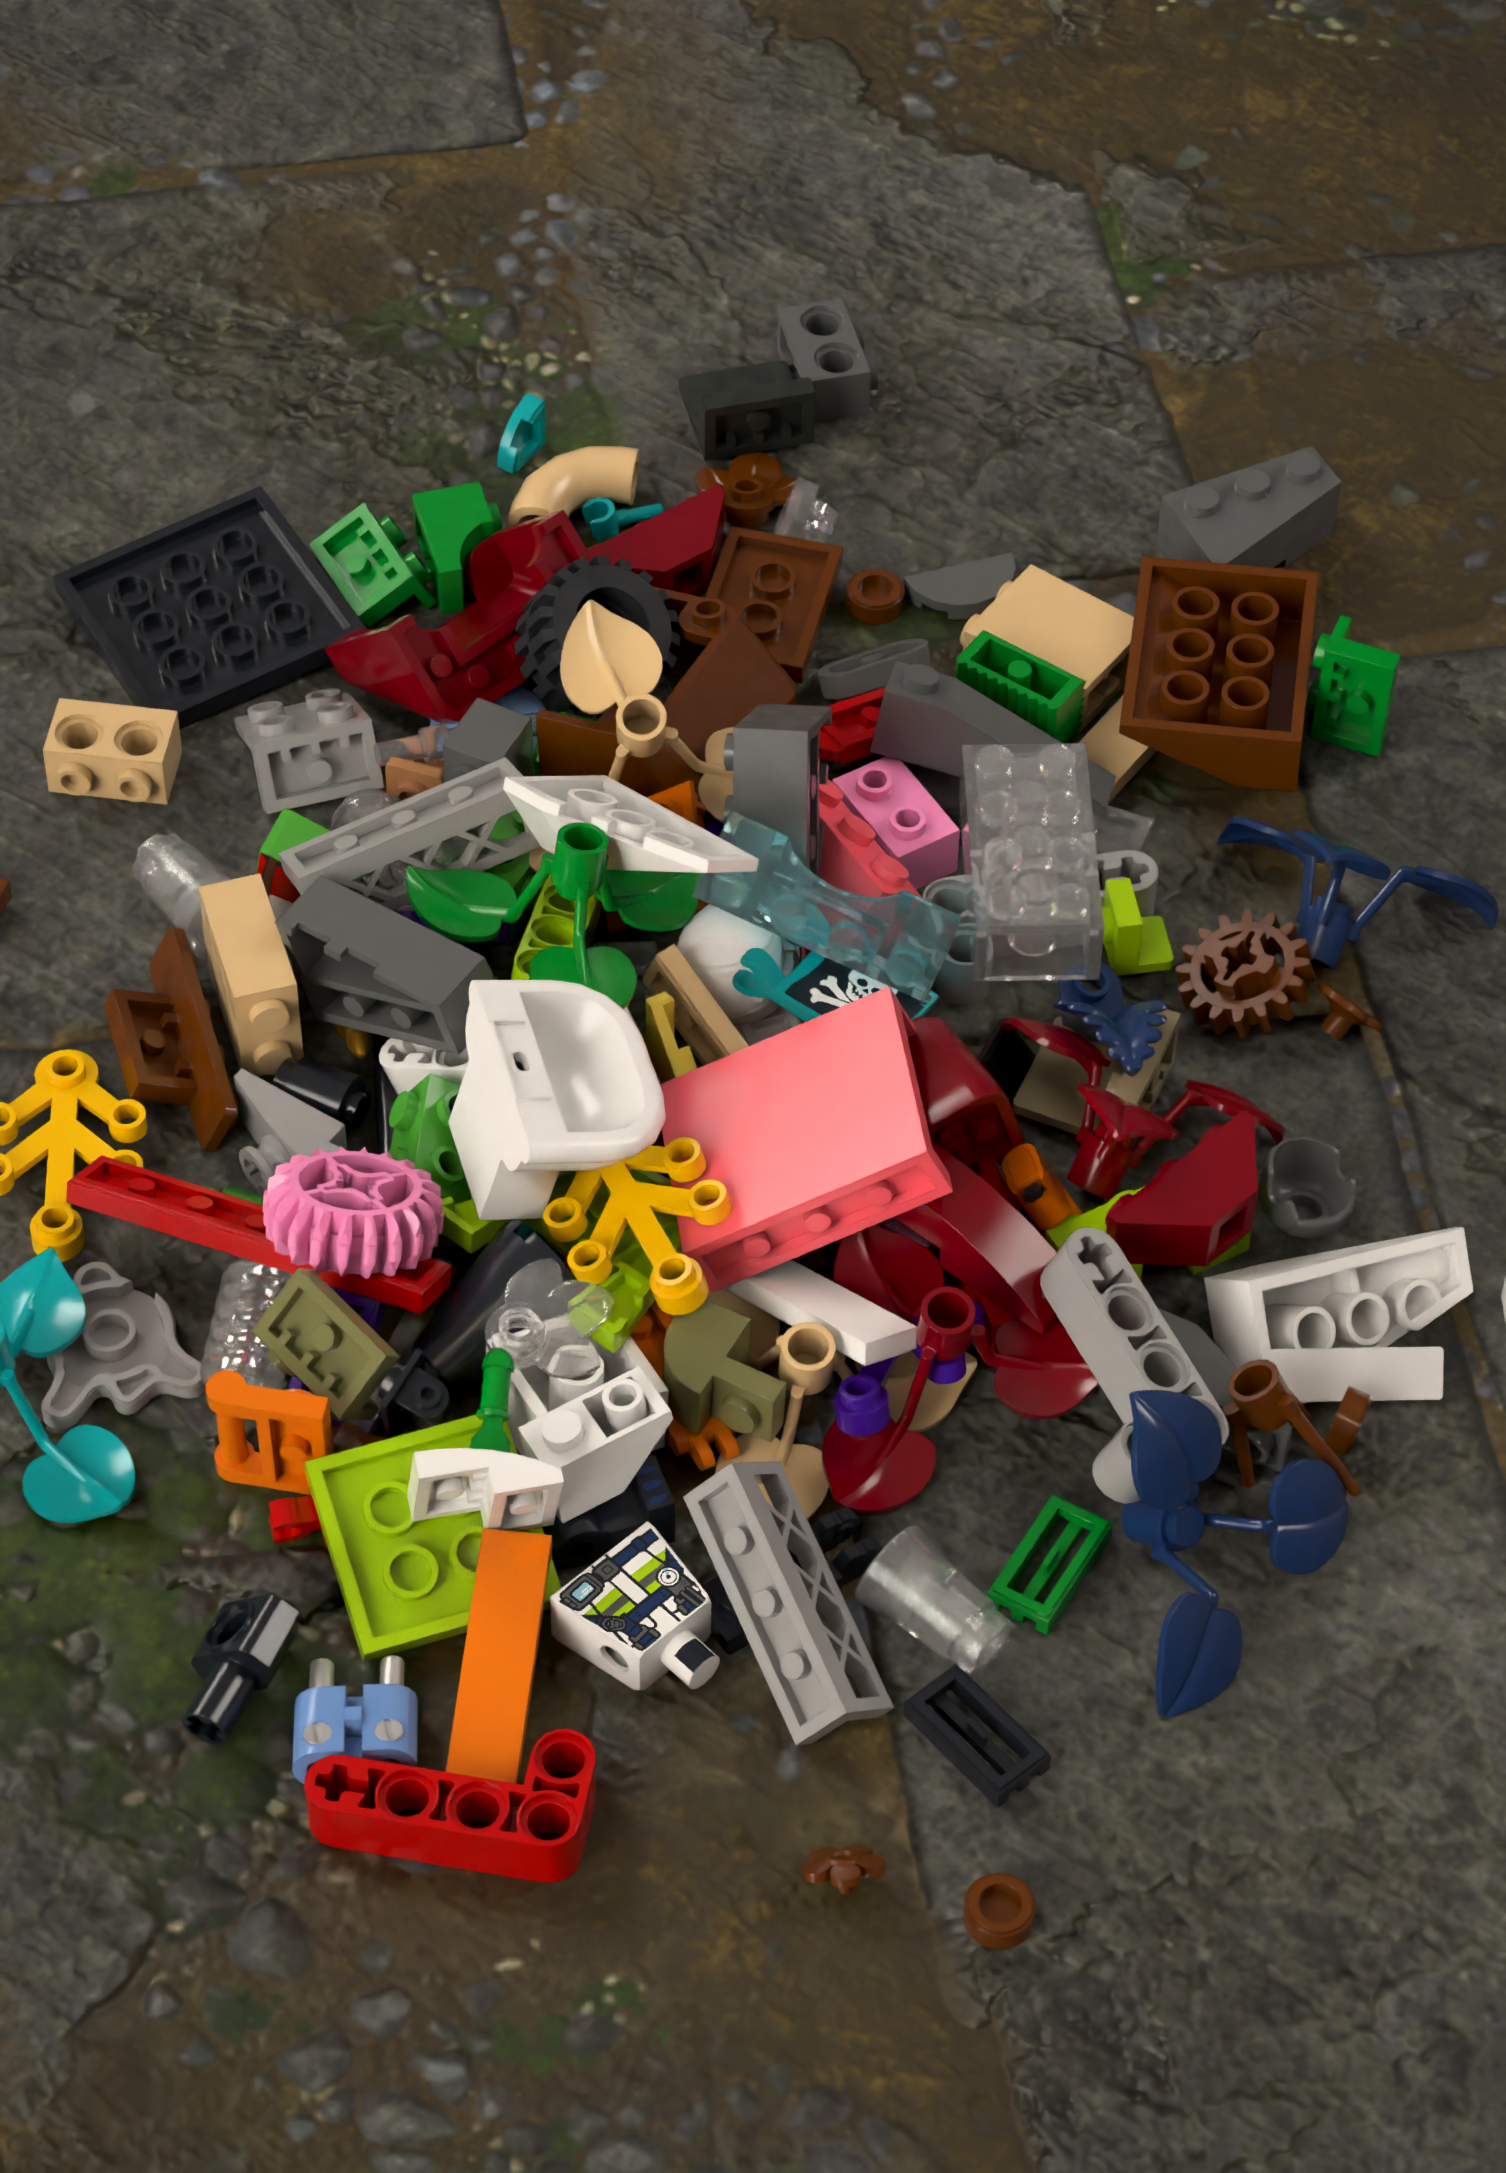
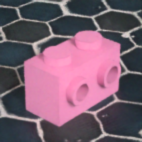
M885 756L832 780L842 791L843 798L841 800L853 815L861 818L873 828L876 833L874 840L882 850L899 861L909 873L907 880L915 889L957 871L960 829L901 760Z

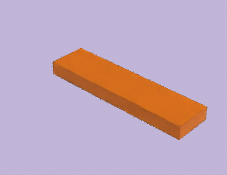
M487 1528L482 1530L446 1772L516 1784L519 1782L553 1547L552 1535Z

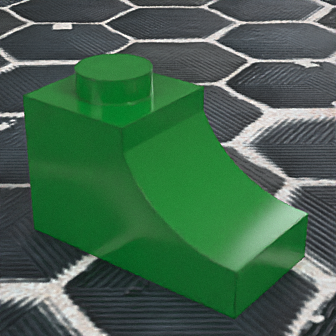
M480 482L412 494L414 537L423 563L433 576L430 583L441 615L464 610L463 589L467 582L464 570L466 557L475 545L494 532L502 530L498 506L496 503L487 504Z

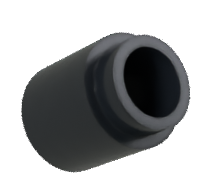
M307 1056L300 1060L291 1057L285 1059L277 1070L272 1083L275 1087L345 1124L346 1134L352 1127L357 1129L362 1125L370 1108L371 1095L365 1091V1080L362 1076Z

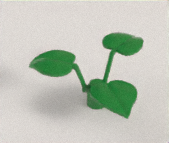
M575 822L560 828L557 834L554 854L544 853L542 855L540 868L518 900L514 889L504 879L487 872L468 869L425 870L408 865L406 887L413 909L423 923L431 930L446 938L457 941L485 942L498 936L502 921L507 923L518 921L551 874V880L555 885L557 893L565 899L576 901L573 948L552 946L539 951L531 959L529 980H557L578 983L607 995L624 1009L631 1002L637 984L635 967L621 950L614 947L601 946L586 949L585 934L588 899L594 894L602 902L604 910L608 912L618 910L621 919L631 927L646 931H671L687 925L697 911L703 873L607 870L609 859L607 854L609 844L607 834L595 825Z

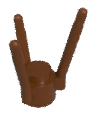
M1267 1359L1250 1361L1239 1367L1232 1374L1228 1382V1391L1234 1401L1227 1404L1222 1411L1231 1427L1237 1464L1244 1487L1251 1488L1255 1484L1253 1461L1246 1426L1251 1425L1262 1431H1273L1290 1421L1320 1460L1334 1469L1346 1491L1354 1497L1361 1493L1360 1485L1312 1425V1415L1288 1388L1274 1363Z

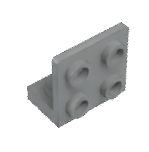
M335 688L317 690L305 696L306 702L285 707L279 701L263 702L247 709L248 715L234 718L236 731L252 751L262 807L267 814L282 811L283 808L292 809L384 788L372 719L349 693L341 694V690Z

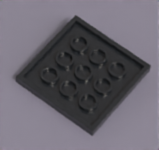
M261 486L53 576L56 592L132 703L137 707L178 711L180 729L332 662L325 651L326 647L347 633L358 629H366Z

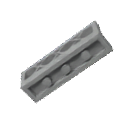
M506 757L278 853L284 873L299 891L300 896L323 875L339 884L355 889L354 892L390 910L397 909L411 903L407 893L406 878L403 884L389 890L375 885L383 868L388 864L401 860L411 864L413 867L425 870L468 869L483 872L541 847L523 818L524 832L503 841L489 837L499 817L517 810L503 790L505 777L524 776ZM454 836L469 840L459 860L447 865L432 861L442 841Z
M781 1462L731 1463L683 1496L795 1745L812 1744L846 1721L879 1718L892 1710L894 1706ZM758 1484L764 1485L774 1507L765 1500ZM789 1550L797 1556L802 1569L794 1563ZM817 1611L825 1617L830 1630L822 1624ZM845 1673L854 1680L862 1698H856Z

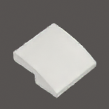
M472 1448L434 1449L414 1452L407 1498L412 1522L480 1510L484 1528L520 1531L554 1524L564 1480L561 1468L519 1454Z

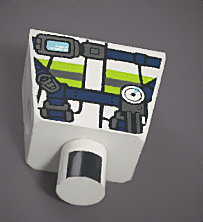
M648 1521L550 1597L552 1636L633 1690L647 1689L669 1670L689 1688L697 1689L712 1677L719 1666L720 1658L704 1644L711 1634V1601L709 1596L656 1528Z

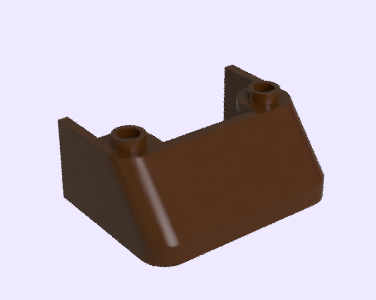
M653 587L656 591L662 589L658 587ZM664 589L670 598L665 603L667 611L676 610L679 623L672 629V632L681 635L680 647L673 653L677 660L673 669L668 674L682 677L663 703L667 715L666 727L677 729L678 737L699 760L706 762V743L714 732L735 727L759 704L797 705L796 685L734 607L716 598H703ZM617 704L608 711L603 712L597 722L540 709L535 716L540 775L608 776L616 756V749L619 746L616 737ZM664 743L663 747L652 756L643 758L630 756L625 763L619 783L647 798L690 780L694 782V790L698 794L699 783L704 774L692 770L670 744ZM707 811L703 815L704 827L717 821Z

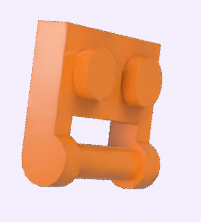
M222 1370L213 1374L206 1383V1398L209 1408L216 1413L219 1445L215 1450L214 1459L218 1475L229 1482L311 1495L304 1472L305 1462L334 1454L329 1397L313 1395L302 1389L279 1390L248 1385L240 1373L232 1370ZM244 1419L256 1421L260 1452H255L252 1444L246 1439Z

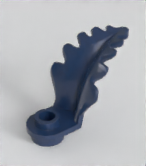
M1087 958L1068 964L1062 971L1058 981L1059 1001L1052 1004L1053 1008L1061 1013L1062 1025L1085 1035L1095 1042L1099 1041L1103 1044L1112 1045L1108 1051L1109 1056L1121 1063L1127 1075L1131 1077L1136 1076L1142 1068L1143 1061L1155 1054L1154 1048L1147 1044L1156 1043L1162 1038V1032L1152 1027L1163 1025L1167 1021L1164 1015L1157 1013L1168 1009V1006L1161 1000H1150L1135 1003L1124 1008L1121 984L1112 968L1101 961ZM1081 982L1092 983L1100 990L1090 991Z

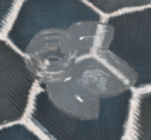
M540 1259L529 1263L516 1272L508 1281L505 1292V1305L496 1309L487 1320L485 1326L487 1348L489 1351L499 1347L506 1349L513 1358L515 1369L535 1365L548 1375L561 1379L576 1378L591 1373L600 1368L601 1361L593 1344L587 1338L607 1320L614 1306V1296L606 1289L592 1282L571 1280L563 1283L562 1272L555 1259ZM512 1328H525L530 1330V1332L524 1336H515L509 1333L508 1330Z

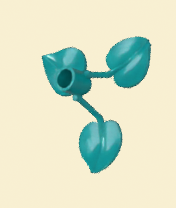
M49 1248L26 1262L0 1283V1388L3 1386L7 1388L37 1444L46 1453L32 1461L24 1472L22 1483L25 1499L29 1506L45 1519L61 1523H76L120 1511L123 1506H127L132 1500L137 1482L135 1467L129 1451L117 1436L106 1429L87 1424L78 1425L64 1434L57 1445L54 1444L45 1432L17 1381L14 1372L15 1358L18 1357L20 1351L36 1358L57 1354L74 1343L86 1324L87 1311L82 1294L64 1268L57 1252L53 1248Z

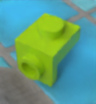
M1130 878L1105 881L1103 906L1094 908L1093 919L1097 942L1099 945H1105L1110 967L1117 976L1170 970L1173 967L1174 956L1163 918L1160 916L1141 917Z

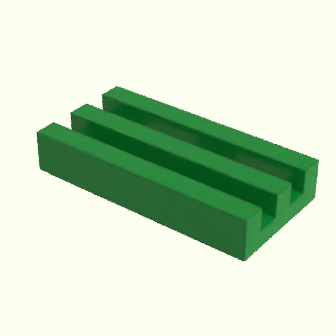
M1053 1494L988 1591L986 1606L998 1612L1004 1606L1011 1610L1012 1619L1023 1623L1026 1618L1036 1622L1035 1630L1048 1635L1112 1537L1113 1523ZM1062 1517L1069 1520L1070 1522L1024 1592L1021 1594L1013 1590L1059 1519ZM1084 1529L1091 1531L1044 1604L1037 1602Z

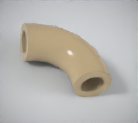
M587 446L553 457L526 477L512 502L507 526L511 527L564 509L569 518L573 512L582 508L587 501L597 497L607 498L616 504L632 506L639 475L640 449L624 446Z

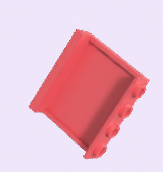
M890 986L660 1084L664 1096L666 1120L662 1127L664 1147L674 1139L690 1137L700 1144L706 1160L705 1171L700 1177L685 1183L676 1182L670 1178L671 1187L691 1189L700 1181L708 1179L718 1180L724 1184L732 1203L730 1215L724 1221L715 1225H702L695 1218L676 1215L682 1252L699 1263L711 1293L953 1192L949 1172L932 1147L907 1037L917 1034L916 1028ZM691 1157L682 1158L677 1163L685 1162ZM717 1199L709 1200L705 1202L703 1206L710 1205L714 1203Z

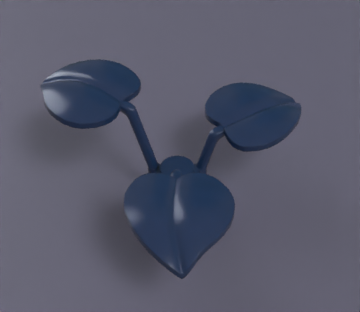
M1232 817L1221 831L1217 841V845L1239 843L1272 847L1291 853L1303 861L1301 903L1295 921L1299 923L1297 928L1299 938H1305L1313 959L1311 964L1321 968L1335 970L1346 940L1353 943L1357 942L1361 929L1402 883H1411L1449 897L1478 913L1489 924L1491 929L1495 927L1498 919L1499 907L1495 898L1485 888L1468 879L1424 866H1417V868L1401 866L1389 879L1391 869L1378 859L1351 846L1335 845L1331 840L1312 832L1296 829L1293 830L1291 835L1257 820ZM1326 860L1328 863H1333L1332 875L1325 896H1317L1312 906L1316 863L1323 864ZM1346 868L1371 878L1388 880L1353 922L1348 920L1351 908L1335 901Z
M1140 1390L1131 1392L1129 1397L1133 1414L1131 1471L1135 1489L1141 1500L1124 1505L1122 1512L1123 1530L1130 1540L1153 1546L1151 1551L1152 1559L1165 1562L1199 1593L1186 1592L1181 1594L1168 1610L1161 1629L1156 1669L1158 1715L1174 1717L1210 1702L1224 1692L1235 1678L1239 1669L1243 1648L1242 1630L1237 1616L1230 1610L1217 1608L1219 1596L1216 1590L1176 1556L1174 1551H1183L1195 1545L1203 1534L1204 1526L1272 1532L1269 1555L1272 1564L1276 1568L1287 1573L1299 1575L1313 1572L1331 1559L1344 1538L1348 1521L1347 1492L1339 1476L1331 1466L1316 1459L1302 1458L1286 1465L1276 1477L1269 1495L1271 1519L1201 1512L1191 1499H1195L1199 1495L1197 1482L1209 1478L1216 1471L1220 1463L1222 1437L1218 1421L1206 1405L1188 1395L1166 1390Z

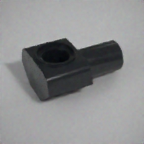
M263 1595L227 1602L221 1606L191 1660L192 1667L204 1680L182 1720L184 1727L192 1735L213 1745L226 1743L253 1692L267 1689L298 1633L299 1611L283 1599L273 1595Z

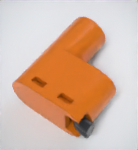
M1021 1144L1004 1157L1002 1169L1009 1189L1039 1229L1048 1230L1054 1228L1069 1215L1083 1214L1033 1144Z

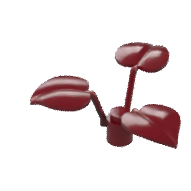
M1014 1017L1003 1020L999 1031L1020 1030L1042 1046L1075 1059L1087 1072L1088 1084L1080 1082L1077 1088L1085 1098L1082 1125L1075 1139L1081 1143V1146L1066 1178L1078 1187L1102 1198L1112 1199L1128 1166L1137 1169L1143 1155L1159 1138L1177 1140L1180 1132L1171 1125L1190 1106L1212 1107L1232 1117H1235L1245 1109L1254 1116L1255 1124L1265 1126L1276 1144L1281 1142L1286 1134L1285 1128L1277 1120L1244 1096L1224 1087L1188 1079L1185 1087L1189 1090L1161 1118L1143 1107L1135 1104H1126L1116 1094L1100 1088L1102 1066L1109 1067L1111 1059L1098 1047L1080 1035L1057 1025ZM1097 1113L1102 1121L1099 1122L1096 1130H1093L1095 1114ZM1144 1136L1133 1149L1130 1148L1135 1139L1134 1137Z
M876 1224L842 1238L835 1260L834 1283L915 1326L918 1324L916 1336L922 1353L903 1411L897 1423L890 1418L889 1424L883 1430L867 1436H853L844 1433L839 1429L836 1420L828 1429L822 1446V1466L834 1503L843 1508L848 1506L849 1509L857 1513L887 1512L909 1503L927 1487L936 1465V1448L933 1442L926 1436L907 1429L914 1418L934 1361L956 1359L966 1352L970 1343L974 1344L986 1365L998 1367L994 1379L995 1391L1000 1400L1016 1413L1034 1419H1052L1063 1416L1078 1407L1099 1386V1383L1062 1323L1057 1322L1045 1334L1041 1335L1018 1318L1004 1322L996 1332L995 1353L991 1350L984 1337L985 1327L981 1324H974L976 1313L974 1302L967 1293L958 1288L943 1287L944 1274L942 1267L939 1266L940 1263L934 1254L924 1245L908 1236L887 1230Z

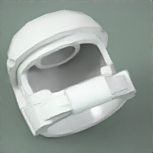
M734 897L710 903L698 912L682 930L677 948L732 1024H743L760 1020L770 1015L780 1005L771 999L744 995L734 988L732 980L739 970L752 972L749 968L741 965V957L751 948H760L774 959L784 976L787 977L799 965L800 950L798 946L789 943L783 938L782 929L784 923L780 919L768 914L753 901Z

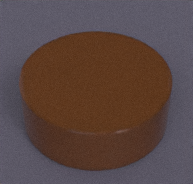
M868 569L855 574L847 584L846 608L850 615L860 622L872 625L889 623L895 620L903 611L905 594L903 582L895 574L886 570Z
M1351 1386L1347 1388L1325 1439L1334 1453L1343 1457L1345 1454L1349 1455L1373 1400L1370 1399L1371 1395Z
M992 1873L978 1878L970 1885L964 1898L963 1923L973 1940L987 1948L1003 1950L1020 1945L1031 1934L1035 1923L1036 1899L1032 1890L1024 1881L1010 1874Z

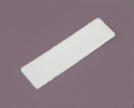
M1442 1347L1265 1349L1262 1351L1261 1360L1267 1359L1276 1365L1288 1388L1300 1402L1342 1401L1348 1386L1371 1395L1370 1399H1373L1372 1401L1440 1400L1443 1397L1444 1350Z

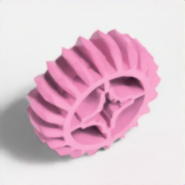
M340 1146L334 1152H325L319 1148L315 1149L311 1157L298 1154L291 1157L290 1163L276 1166L275 1175L268 1179V1188L264 1191L262 1210L264 1212L263 1224L266 1226V1239L274 1243L275 1252L282 1255H290L291 1263L296 1265L310 1264L316 1273L328 1270L338 1272L341 1278L346 1274H360L365 1279H368L372 1273L394 1276L397 1268L404 1270L415 1269L418 1261L430 1259L433 1248L438 1246L439 1234H442L444 1221L443 1201L440 1198L441 1186L431 1181V1173L423 1169H415L414 1162L408 1159L394 1160L389 1152L378 1155L368 1153L365 1147L360 1151H347Z

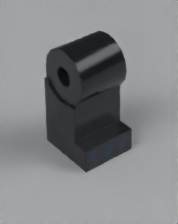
M652 1455L646 1458L623 1493L565 1523H562L556 1514L554 1524L542 1528L545 1535H552V1553L556 1563L562 1567L576 1568L596 1562L647 1521L656 1528L668 1544L675 1542V1502L656 1456Z

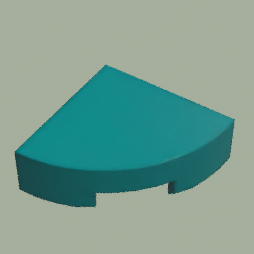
M527 393L515 408L500 442L497 458L498 468L514 474L516 471L518 472L546 443V417L543 399Z

